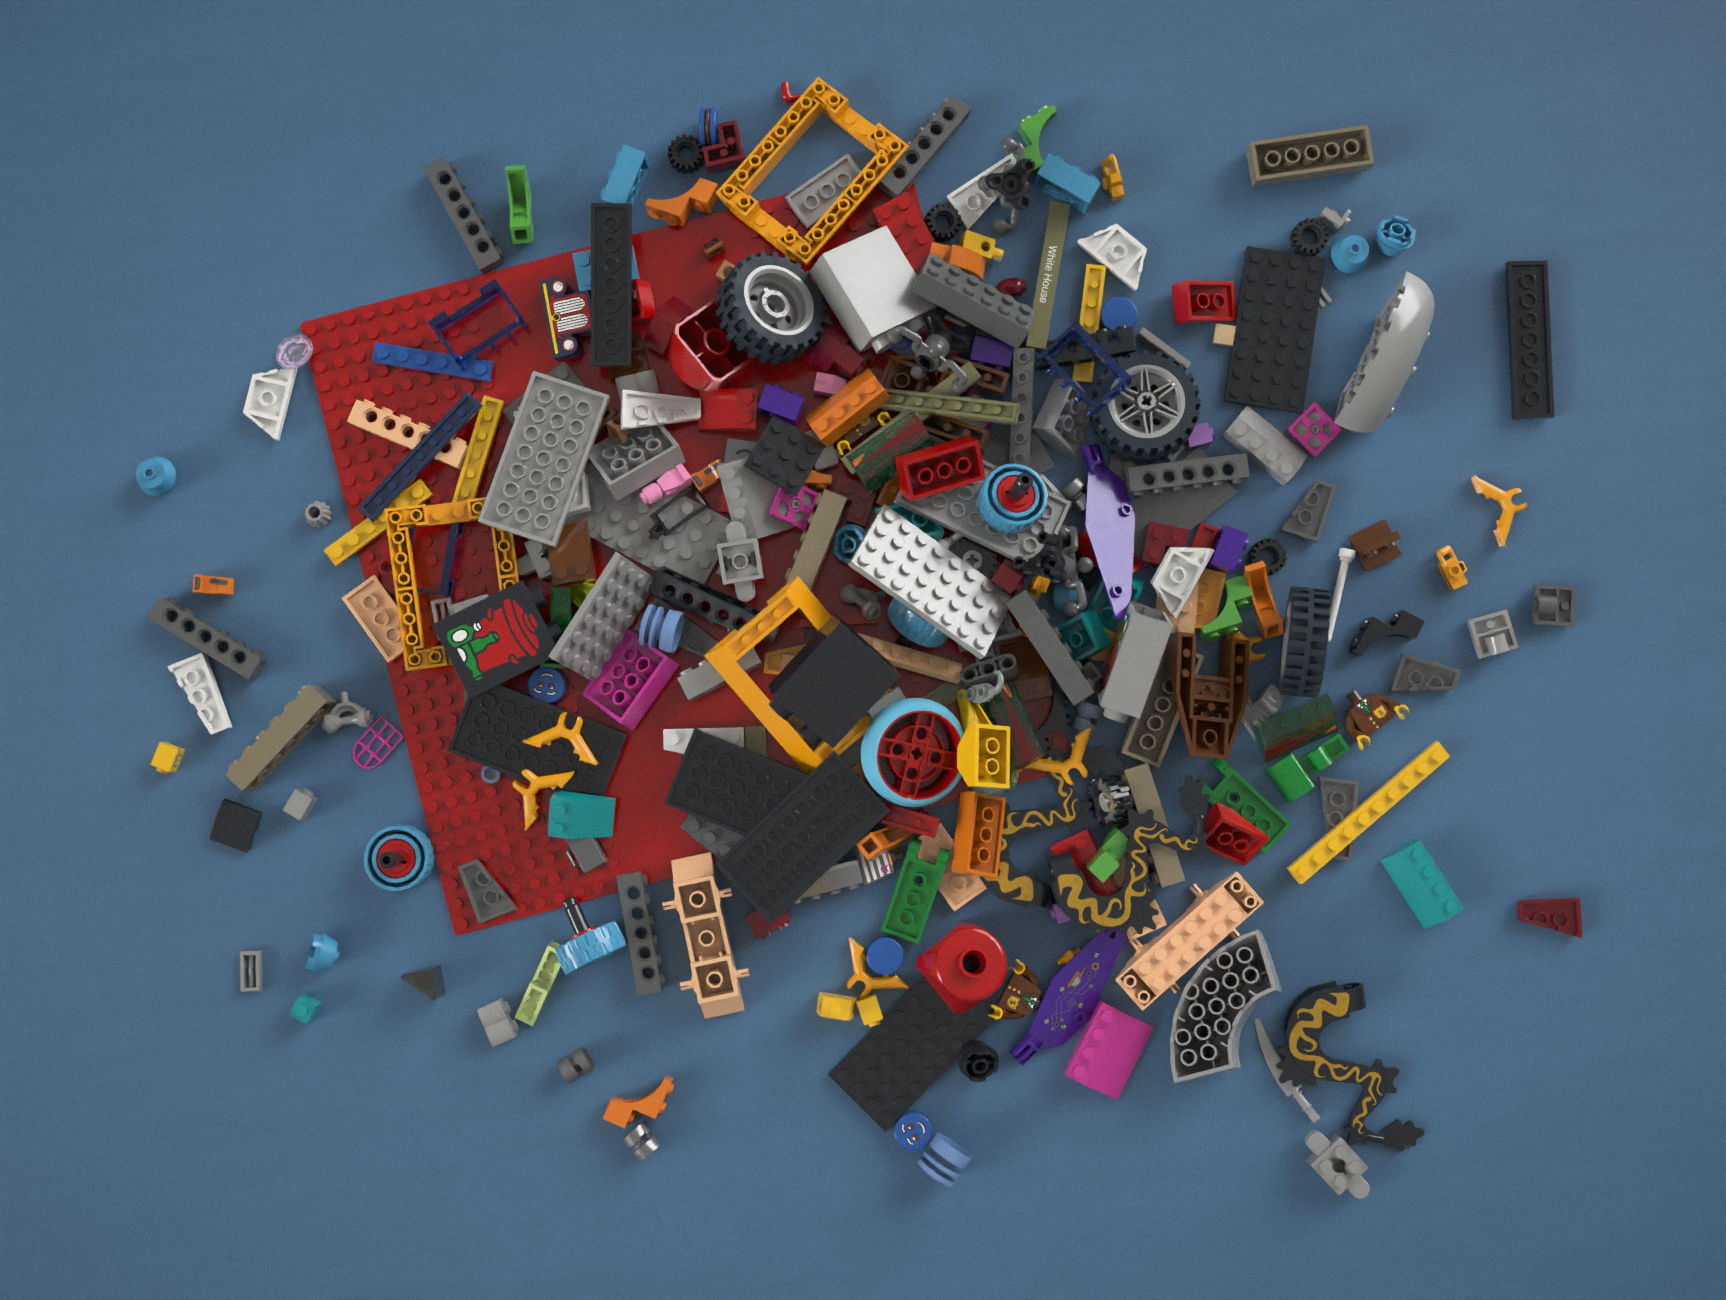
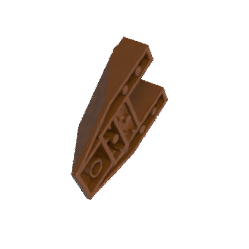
M890 355L880 383L884 388L928 393L954 372L950 368L946 372H940L937 369L935 371H926L925 377L917 380L910 373L912 366L917 364L915 355ZM953 355L945 357L946 360H953L959 367H962L969 361ZM970 361L982 377L971 388L1005 399L1012 381L1010 374ZM933 415L922 423L926 428L924 429L925 431L947 441L969 435L979 440L981 454L985 453L991 437L989 430L953 419L952 417Z
M1179 631L1170 633L1166 644V659L1189 756L1228 760L1248 701L1250 641L1233 638L1219 641L1218 677L1195 674L1197 634Z

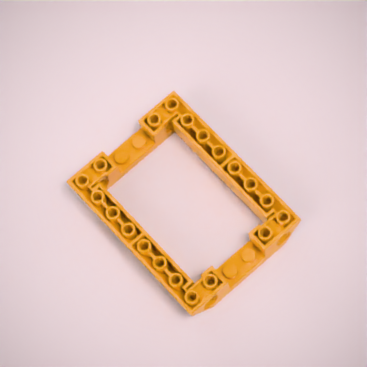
M817 77L719 188L716 195L735 216L790 257V259L807 265L906 152L909 145L879 122L876 126L871 124L849 107V101L846 97ZM823 113L876 155L803 239L791 226L788 225L785 228L762 210L759 201L753 198L751 194Z
M486 497L453 503L422 504L384 509L406 671L453 665L443 646L425 648L409 529L478 521ZM491 527L499 589L501 591L519 582L514 538L512 533Z
M797 575L767 601V607L740 630L734 629L704 656L803 772L810 774L832 752L835 751L840 755L858 740L870 724V717L866 713L834 748L824 740L817 747L814 745L809 747L789 722L781 718L769 706L771 701L736 662L797 609L802 612L817 632L832 617Z

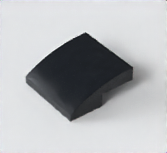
M224 799L217 813L210 840L247 853L251 850L254 833L259 828L262 812Z

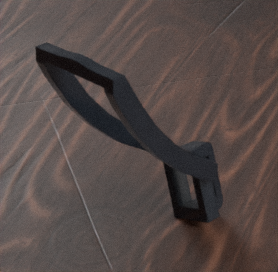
M691 486L650 515L655 525L648 531L650 533L648 538L650 540L654 538L658 540L662 535L665 537L670 535L710 505L695 486ZM692 491L702 507L668 530L658 517V514Z

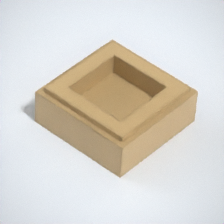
M1216 323L1212 344L1232 347L1236 326Z

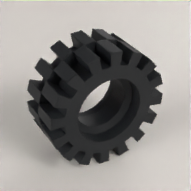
M682 134L683 137L677 136L675 141H671V145L668 146V157L672 167L676 168L678 172L682 171L683 174H686V171H689L691 174L694 169L697 171L699 169L698 166L703 164L704 154L702 145L696 137L694 139L692 135L686 137V134ZM687 147L693 150L694 154L690 160L683 161L679 158L678 154L682 148Z
M948 203L934 205L924 219L932 237H935L934 241L937 242L939 239L941 242L951 240L959 231L962 223L960 221L961 215H957L959 211L957 209L953 210V205L948 207ZM938 216H945L949 220V228L940 229L936 225V218Z
M1306 218L1295 226L1291 232L1290 241H1292L1291 247L1296 248L1294 250L1296 253L1299 251L1301 255L1315 256L1326 246L1329 232L1328 230L1325 231V224L1321 225L1322 221L1316 222V218L1311 220ZM1303 232H1314L1316 242L1314 244H1306L1302 239Z
M1271 538L1258 541L1251 547L1252 549L1248 553L1250 554L1248 561L1251 564L1261 561L1260 554L1263 550H1271L1274 553V562L1270 565L1265 564L1267 576L1280 571L1286 563L1284 562L1287 560V556H1285L1287 552L1283 550V544H1279L1278 540L1274 541Z

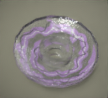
M293 334L286 337L276 349V361L281 367L286 369L301 367L312 355V342L307 336L302 334Z

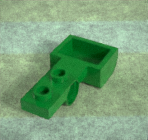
M550 587V622L556 620L562 633H564L573 619L572 587ZM553 659L540 664V668H567Z
M1337 733L1299 759H1296L1293 753L1290 752L1265 770L1286 801L1290 803L1315 787L1309 778L1310 776L1328 767L1334 760L1348 752L1350 748L1342 736Z

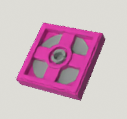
M1314 402L1285 431L1315 458L1343 429L1335 424L1334 420Z
M802 486L795 497L779 487L768 514L804 531L808 525L809 516L815 508V502L819 493Z

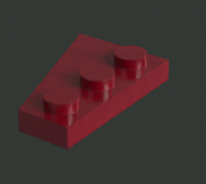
M1580 898L1517 900L1519 921L1583 938Z

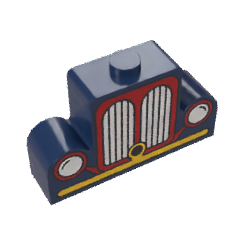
M560 277L539 281L553 359L558 362L575 359L583 351V346L577 338L591 335V293L587 290L572 293L571 285Z

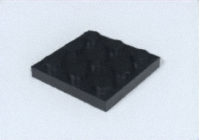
M774 414L744 466L796 497L826 445Z

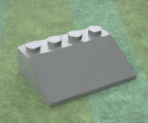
M663 425L635 428L627 435L628 440L624 444L608 437L592 447L588 460L616 501L652 482L666 471L668 472L676 468L675 466L686 462L680 445Z
M749 456L717 465L732 522L738 521L745 526L747 539H759L794 528V526L768 514L779 487L744 466Z

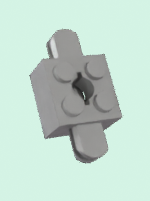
M733 521L726 527L727 543L716 544L723 585L734 583L737 598L748 602L756 594L754 580L764 579L758 538L747 539L745 526L738 521Z
M533 540L525 542L524 544L529 554L516 559L518 574L526 577L537 572L540 580L545 582L551 579L548 545Z
M1312 1130L1306 1134L1305 1143L1313 1152L1306 1159V1162L1338 1195L1347 1189L1354 1197L1359 1199L1365 1198L1370 1192V1186L1361 1174L1369 1167L1335 1132L1328 1139L1317 1130Z

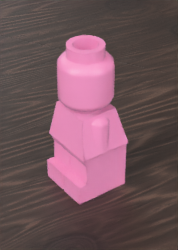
M817 372L814 394L831 397L847 384V380L836 375Z
M682 463L675 466L676 468L668 472L666 471L657 480V484L652 483L644 487L642 493L639 494L641 501L644 504H653L662 499L663 496L678 495L692 486V478Z

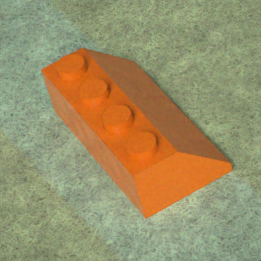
M867 368L805 418L819 439L829 447L891 397L871 370Z
M977 791L960 792L951 867L952 873L998 878L1006 798Z

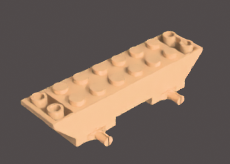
M711 852L671 860L675 897L672 901L663 902V906H665L663 909L665 911L676 908L680 914L692 970V979L680 982L681 991L694 989L705 1019L744 1011L745 1008L738 978L750 976L749 969L736 970L721 898L733 896L731 887L719 890Z
M1237 871L1203 892L1196 883H1193L1189 889L1196 898L1186 909V912L1150 942L1142 945L1137 938L1129 941L1136 949V952L1126 962L1127 964L1115 980L1142 1011L1168 988L1174 994L1177 993L1176 989L1179 991L1181 988L1175 982L1228 934L1233 939L1240 937L1241 934L1235 928L1264 903Z

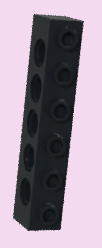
M1127 325L1116 327L1115 330L1099 329L1096 333L1091 334L1080 332L1073 337L1062 335L1058 336L1055 340L1047 339L1045 352L1035 350V352L1040 354L1035 359V372L1115 359L1120 356L1128 357L1129 352L1133 351L1136 354L1133 329ZM1111 339H1117L1119 341V343L1116 346H1111L1108 344V342ZM1022 342L1019 348H1025L1026 342ZM1092 342L1099 344L1097 349H1090L1088 346ZM1073 345L1079 347V350L1075 353L1069 351V348ZM1054 348L1060 351L1056 356L1049 354L1050 350Z
M665 566L655 571L649 590L656 598L672 602L675 607L685 608L695 616H702L708 619L712 624L724 626L729 632H732L734 629L738 631L745 625L742 622V618L748 623L761 612V610ZM671 586L675 587L676 592L672 590ZM689 593L693 596V600L690 599ZM706 602L710 603L711 609L707 606ZM724 610L729 613V617L725 615Z

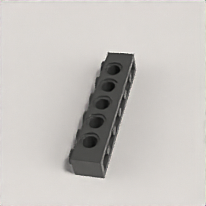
M954 94L949 99L945 98L939 106L941 109L937 113L933 112L925 128L921 127L917 131L913 142L909 141L907 143L909 148L879 181L878 188L891 199L905 193L969 118L972 108ZM949 116L952 120L947 121L943 117ZM936 130L940 134L934 135L931 133V131ZM919 145H926L928 149L923 150ZM913 159L916 163L909 164L906 160ZM899 173L903 175V178L898 179L894 175Z
M442 157L424 167L425 173L482 274H486L503 265L504 262L501 257L504 254L499 246H494L492 240L495 238L489 228L485 230L482 225L485 223V220L480 212H475L473 207L476 204L470 195L466 196L463 191L466 189V186L461 178H456L454 173L457 170L451 161L447 162ZM451 178L448 184L443 185L444 179ZM455 195H460V199L458 201H452V198ZM464 212H470L467 218H461ZM475 228H478V234L474 236L471 235V231ZM488 245L489 248L486 252H480L482 246Z
M1014 348L1012 403H1019L1020 410L1017 425L1011 424L1009 464H1021L1031 468L1036 352L1034 348Z
M1247 453L1128 467L1125 469L1127 493H1133L1134 496L1146 495L1145 491H1153V494L1164 493L1165 489L1173 488V491L1185 490L1186 486L1199 489L1204 488V484L1212 483L1213 487L1222 486L1227 481H1232V484L1244 483V479L1250 477ZM1223 466L1230 468L1231 473L1229 476L1223 473ZM1204 468L1211 471L1210 478H1206L1203 475ZM1184 470L1191 473V480L1184 479ZM1164 473H1169L1171 475V483H1167L1164 481ZM1144 475H1148L1152 478L1151 485H1146L1144 483Z
M169 596L167 599L158 598L147 616L148 619L248 680H255L267 662V659L262 657V652L255 648L250 650L245 647L247 643L238 638H235V640L228 636L229 632L220 627L218 629L212 627L213 623L204 617L199 619L194 616L196 612L187 607L181 608L178 606L179 602ZM177 612L178 618L173 622L172 614ZM191 622H193L195 625V628L192 632H190L188 629V626ZM210 632L212 638L209 642H206L205 636ZM227 642L229 648L224 653L222 650V646L224 643ZM241 653H244L246 658L245 661L241 663L239 661V656Z
M642 869L619 873L616 879L637 996L662 992L663 986L666 985L664 973L661 974L659 967L662 966V958L660 953L657 954L656 946H659L657 933L654 934L652 926H655L654 914H650L649 906H652L650 894H646L645 886H648L647 875L643 874ZM630 888H637L640 891V896H631ZM636 907L641 908L644 913L643 916H635L633 909ZM637 928H645L647 935L644 937L639 936ZM643 947L648 948L651 955L643 956L640 953V949ZM644 968H652L654 975H645Z

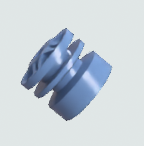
M649 604L640 623L639 645L646 646L648 644L650 648H654L659 640L660 650L674 653L683 631L684 612L670 609L666 617H664V607L660 606L657 609L656 605Z
M936 1133L929 1143L935 1153L925 1150L923 1155L927 1159L920 1157L917 1163L935 1181L943 1183L948 1187H953L955 1181L952 1177L955 1179L960 1177L959 1173L954 1169L955 1166L965 1169L972 1157L950 1138L941 1133Z

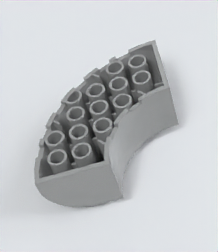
M1406 271L1379 314L1371 334L1372 337L1356 370L1358 371L1353 372L1341 393L1334 420L1335 424L1351 431L1371 433L1380 429L1385 419L1391 417L1395 409L1393 406L1408 378H1411L1417 368L1415 364L1424 343L1430 335L1429 329L1434 315L1435 302L1431 290L1419 277Z
M1259 929L1244 934L1218 949V951L1202 963L1184 988L1174 1013L1170 1036V1062L1174 1083L1200 1079L1241 1068L1239 1040L1247 1018L1263 1001L1282 993L1269 948Z

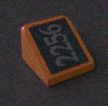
M718 237L701 246L708 259L725 249L724 243Z

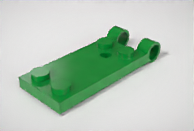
M1216 759L1212 766L1223 774L1224 778L1212 790L1202 782L1204 784L1202 794L1210 795L1209 803L1212 806L1218 802L1233 809L1269 836L1267 843L1260 849L1265 854L1292 823L1224 760ZM1233 793L1237 797L1235 801H1231L1229 798Z
M912 837L881 931L919 944L951 851L941 847L936 864L917 858L922 840ZM921 876L923 882L917 883L916 877Z

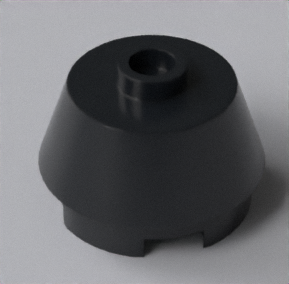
M974 1040L963 1047L959 1068L971 1081L983 1082L986 1081V1077L990 1076L993 1072H997L999 1057L997 1052L987 1043L981 1040Z

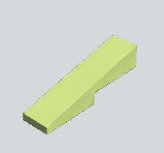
M551 941L547 946L514 1018L531 1026L534 1025L561 969L555 954V949L561 946L560 944Z

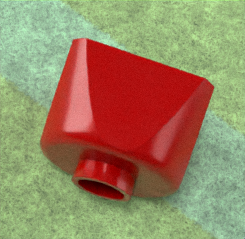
M715 299L674 327L669 346V359L674 372L685 384L700 391H716L723 388L756 358H748L747 352L743 349L739 352L735 348L737 344L733 340L729 342L726 338L728 335L725 329L721 330L719 326L722 320L716 317V310L719 306L715 305Z
M959 921L917 957L916 967L953 1013H963L988 998L1002 985L1007 972V958L1004 948L993 934L971 922ZM965 956L972 962L973 968L971 973L967 972L963 967Z

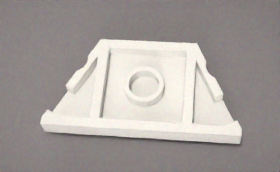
M1114 224L1105 230H1100L1089 237L1081 238L1077 241V245L1100 264L1106 266V269L1134 292L1137 290L1147 248L1122 227Z
M298 368L274 369L267 373L261 372L252 375L243 413L278 441L280 440Z
M1170 547L1150 583L1171 616L1178 617L1214 553V549L1195 547Z

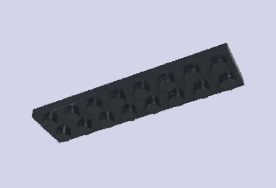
M591 203V366L632 367L631 203Z
M1508 261L1505 263L1512 419H1550L1554 417L1548 261Z

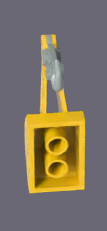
M995 670L994 674L998 676V683L995 687L991 684L983 683L973 685L968 690L960 689L957 693V701L964 729V735L957 747V768L968 787L1010 788V727L992 725L979 704L989 702L994 695L999 694L1003 689V674L999 670Z

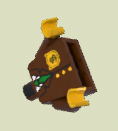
M876 409L839 438L835 443L840 454L844 455V449L851 451L852 446L879 428L880 424L882 426L886 425L884 420L890 419L891 421L892 419L889 414Z
M1354 689L1346 695L1352 703L1345 710L1347 714L1345 717L1346 730L1355 741H1358L1360 750H1364L1362 742H1366L1370 746L1369 736L1395 716V712H1397L1400 719H1405L1404 715L1400 714L1401 711L1410 713L1406 705H1400L1391 698L1377 693H1368L1361 697L1358 691Z
M1018 959L1015 960L1018 962V966L1016 968L1010 967L1013 971L996 1003L997 1006L991 1005L995 1012L988 1014V1016L994 1019H1022L1025 1015L1029 1016L1033 1009L1038 1010L1042 999L1039 998L1042 991L1039 988L1040 982L1034 972Z

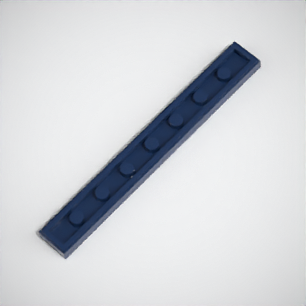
M467 391L366 498L358 509L372 522H375L384 512V509H387L475 416L483 405Z

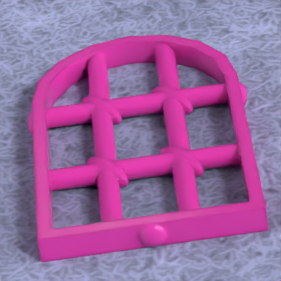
M381 715L353 747V759L362 768H376L384 762L405 737ZM382 719L386 724L377 733L373 728ZM389 725L394 731L385 740L381 733ZM371 731L374 737L365 745L361 741ZM398 733L401 738L394 746L390 745L389 740ZM379 738L382 741V745L375 752L369 749L370 745ZM360 744L363 750L356 756V748ZM387 745L390 750L380 759L378 753ZM367 750L371 757L362 765L358 762V759ZM373 758L379 761L376 765L367 767Z

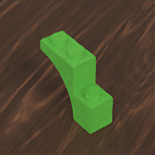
M1054 104L1049 107L1047 105L1043 106L1034 116H1026L1020 121L1018 131L1027 146L1024 145V158L1032 159L1031 162H1035V169L1030 172L1028 178L1037 174L1043 164L1039 151V136L1044 127L1056 117L1058 110Z
M505 166L510 205L509 228L513 244L533 243L532 195L526 166Z
M1244 575L1225 580L1223 590L1226 605L1215 620L1201 627L1200 637L1202 642L1207 640L1215 641L1220 636L1234 635L1241 630L1242 619L1237 608L1243 609L1251 604L1253 596Z
M1120 825L1117 828L1113 826L1107 829V836L1103 844L1085 865L1103 883L1120 866L1117 861L1127 851L1129 836L1121 832L1122 827Z

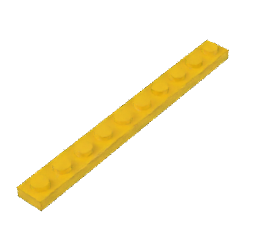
M1434 741L1287 867L1299 884L1307 881L1445 762L1450 755L1439 741Z

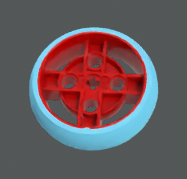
M908 698L891 703L872 719L865 731L861 745V763L864 774L872 788L881 797L894 804L920 807L937 802L949 794L962 777L957 768V747L964 735V730L958 719L946 707L935 701L924 698ZM911 714L909 723L895 729L889 737L884 736L896 721ZM935 718L939 720L946 731L949 750L944 749L940 736L933 729ZM922 728L921 736L917 737V730ZM895 744H898V745H899L898 751L895 752V753H893V751H892L893 746H894ZM912 750H917L916 755L911 754ZM933 752H936V757H935V759H934L933 761H931V760H930L931 754H932ZM879 755L885 756L890 771L896 776L894 787L889 785L882 775ZM909 768H912V774L909 777H907V770ZM939 768L943 769L941 774L931 784L918 790L920 782L931 778L937 773Z

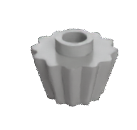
M315 501L310 503L308 508L305 509L304 516L307 523H311L312 527L317 526L321 528L323 525L327 526L328 521H331L330 516L332 512L330 511V506L326 505L325 502ZM320 511V515L316 517V513Z

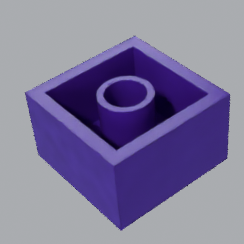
M975 336L970 361L1008 373L1014 347L1004 341Z
M766 384L757 407L760 415L772 418L775 414L797 428L805 408L804 398L798 392L790 391L788 393L783 391V387L771 384L770 386Z
M1228 525L1220 528L1211 548L1215 551L1206 567L1214 571L1224 572L1226 575L1234 572L1235 569L1238 570L1242 561L1239 558L1240 554L1246 550L1249 543L1247 539L1248 533Z

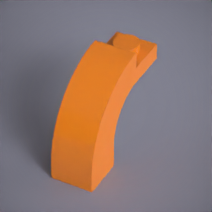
M932 242L929 254L941 257L950 265L959 267L963 272L973 275L983 282L987 261L982 255L961 246H948Z

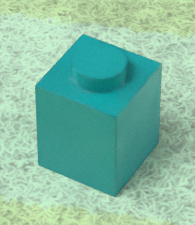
M307 994L298 996L289 1015L308 1024L314 1021L323 1003Z

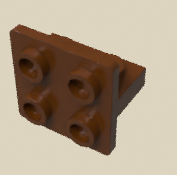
M1381 520L1349 536L1365 571H1369L1402 555L1396 543V540L1401 537L1398 531L1391 532L1386 520Z

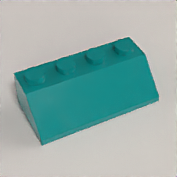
M1412 839L1380 860L1423 929L1444 922L1464 910L1463 905L1421 840Z

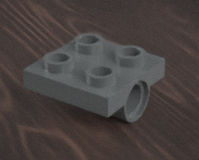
M1533 585L1532 625L1574 627L1576 587Z

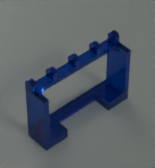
M496 279L479 288L481 296L452 315L448 316L444 311L428 321L430 327L461 371L465 369L462 364L471 357H474L476 361L480 360L477 353L488 346L495 350L497 347L494 342L507 335L509 339H512L511 331L520 325L525 330L529 328ZM500 294L517 319L463 355L457 356L441 332Z
M1078 321L1071 325L1035 358L1037 362L1043 360L1051 365L1047 370L1049 375L1056 371L1065 380L1060 385L1063 389L1070 385L1079 394L1074 399L1076 403L1083 399L1091 407L1086 412L1088 416L1093 413L1095 415L1099 413L1132 383L1131 376ZM1073 336L1084 346L1087 345L1119 381L1115 387L1096 403L1051 358Z
M464 522L451 523L439 591L417 587L419 593L451 597L454 578L451 577L457 538L461 539ZM410 528L411 545L413 546L415 528Z

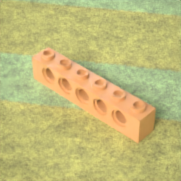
M356 399L347 422L358 428L411 450L430 431V426L419 422L418 425L411 422V418L402 414L400 417L393 415L394 411L386 407L378 409L374 407L375 403L366 399L363 402ZM377 414L376 421L370 422V416ZM395 421V428L388 430V424ZM409 429H414L413 436L407 438L406 432ZM455 437L454 440L452 439L448 443L451 445L450 451L447 453L441 451L434 459L462 470L468 450L467 442Z

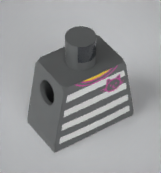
M855 847L865 886L894 873L893 863L904 861L901 849L891 852L887 850L872 862L865 858L858 847Z

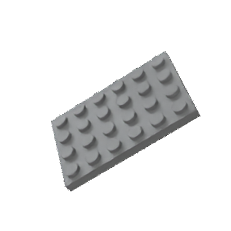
M615 552L548 657L594 681L595 678L600 676L602 667L612 657L614 649L623 640V635L633 624L639 611L644 607L647 598L651 594L649 590L654 577Z

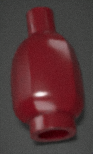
M1019 278L1002 280L995 287L999 292L1012 297L1020 296L1022 292H1026L1025 280H1020Z

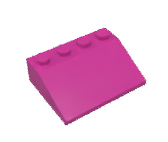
M627 629L623 635V640L614 649L612 657L602 667L600 676L595 678L594 681H590L582 695L619 723L633 731L679 667V664L655 647L650 648L648 644L646 646L639 645V636Z
M1099 999L1063 1070L1064 1074L1085 1086L1118 1100L1154 1027Z

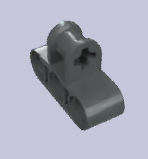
M991 644L985 657L979 659L975 656L976 663L968 665L960 671V678L967 689L973 685L983 683L994 685L998 683V676L994 674L995 670H999L1003 674L1004 681H1007L1019 675L1020 666L1012 654L997 656L995 647Z

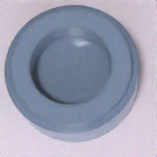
M484 766L481 770V778L488 784L497 783L502 777V772Z

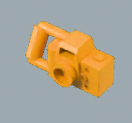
M1111 154L1101 161L1104 175L1101 183L1103 190H1108L1112 202L1123 199L1125 194L1116 157ZM1113 165V167L1107 169V166Z
M1447 545L1437 550L1436 555L1440 561L1437 566L1449 590L1453 591L1467 584L1468 582L1464 576L1467 568L1463 561L1458 562L1451 546ZM1449 554L1451 558L1444 560L1443 556Z

